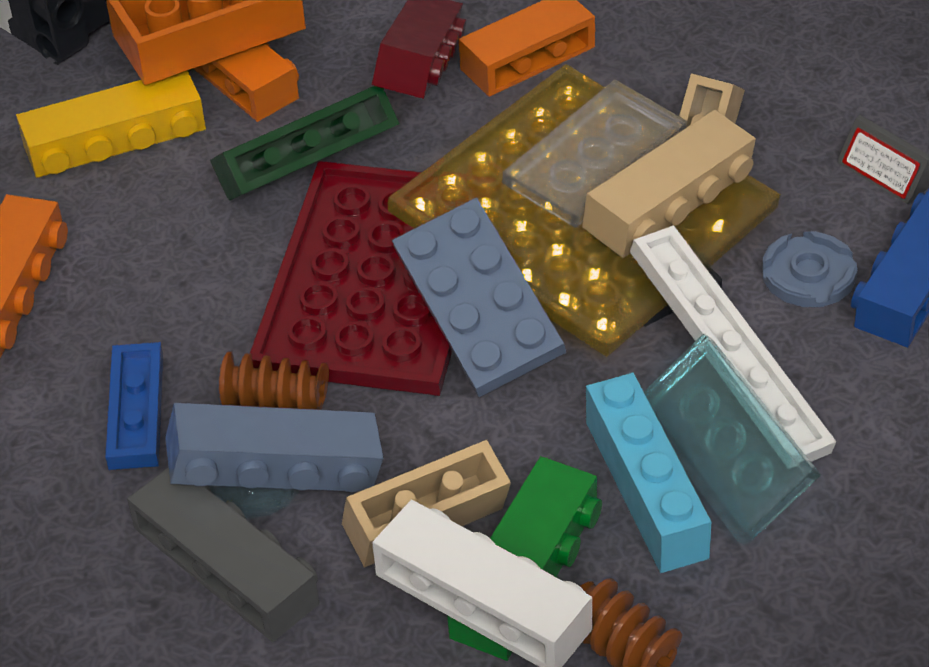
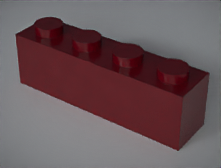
M407 0L380 43L372 85L424 99L431 85H439L442 72H446L450 57H454L457 44H459V38L464 35L467 19L460 18L463 3L452 0Z

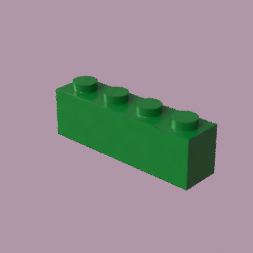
M540 456L490 539L495 545L518 557L524 556L531 559L540 569L558 578L557 575L563 565L570 567L574 563L580 548V535L584 528L592 529L599 519L602 500L597 498V476ZM447 615L449 639L508 661L512 651Z

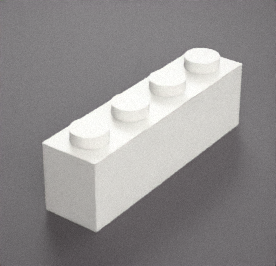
M411 499L372 542L375 570L378 577L539 667H563L592 631V596L586 594L579 585L571 581H562L545 572L531 559L524 556L518 557L495 545L488 536L480 532L473 533L451 521L446 514L438 509H429Z

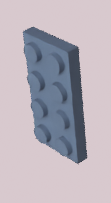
M477 197L392 240L399 258L478 397L566 353L564 342Z

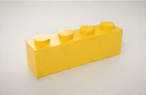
M188 70L144 85L142 80L16 114L23 145L36 178L48 174H58L69 168L94 161L100 162L111 156L136 149H146L153 144L178 137H187L195 132L206 130L201 98Z

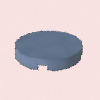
M816 231L804 232L803 237L791 238L792 233L782 236L768 246L763 256V281L770 292L784 302L797 306L824 307L839 302L852 291L857 280V262L855 263L853 260V252L848 245L834 236Z

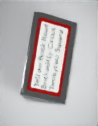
M861 115L855 119L840 152L839 164L906 204L911 203L919 193H923L929 188V154Z

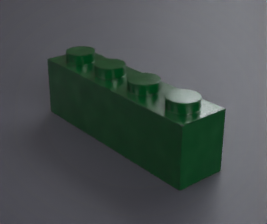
M373 86L227 150L212 158L210 162L226 197L230 201L399 125V121L384 88Z

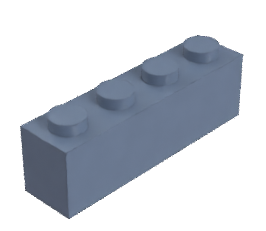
M174 403L165 436L170 484L360 492L374 486L384 459L375 413Z

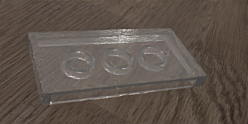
M613 80L503 171L502 183L576 228L583 222L588 192L687 127L688 121L619 81Z

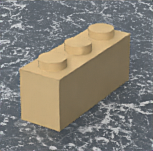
M485 440L346 497L342 526L365 568L375 563L372 542L411 499L429 509L434 508L442 511L451 521L464 526L503 509L511 482L489 442Z

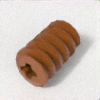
M228 351L223 358L219 375L221 404L321 410L328 389L329 367L327 363H321L316 376L311 375L309 361L302 360L297 373H292L290 359L283 358L278 370L274 371L271 357L265 355L259 368H254L251 353H245L240 365L235 366L233 352Z
M612 578L603 580L597 586L593 581H587L580 585L586 594L592 596V631L584 639V644H591L592 650L599 656L607 657V661L613 667H671L682 639L680 630L672 628L663 634L666 626L665 619L658 615L647 621L650 613L649 607L645 603H638L632 607L634 601L632 593L626 590L617 594L618 584Z

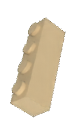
M715 109L588 192L582 228L622 258L630 254L634 239L668 228L671 225L680 224L698 206L703 203L708 204L712 202L720 191L733 182L742 181L753 167L752 155L756 138Z

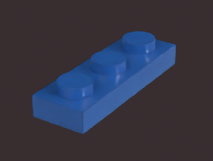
M161 342L112 346L105 456L108 470L159 466L163 375Z

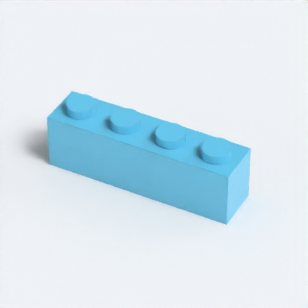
M634 373L587 385L586 424L659 572L664 573L709 559L712 522Z

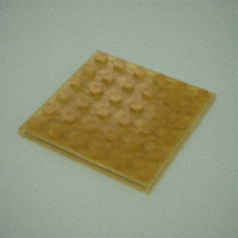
M565 64L388 198V211L415 229L477 197L549 319L608 357L668 303L631 253L622 258L582 228L586 196L588 192L679 132ZM747 175L742 181L733 182L720 191L712 202L708 204L703 203L698 206L680 224L674 226L707 269L778 208L781 194Z

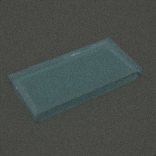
M704 333L644 391L686 474L735 539L743 545L751 542L821 476L820 472L714 340Z

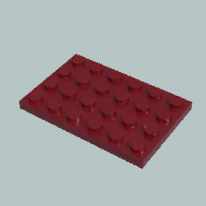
M318 161L250 351L254 368H259L265 355L271 357L274 371L278 370L283 358L290 359L292 373H297L302 360H308L311 375L316 376L321 363L324 362L329 367L328 382L440 396L452 350L399 258L392 240L476 197L488 217H490L496 195L495 180Z

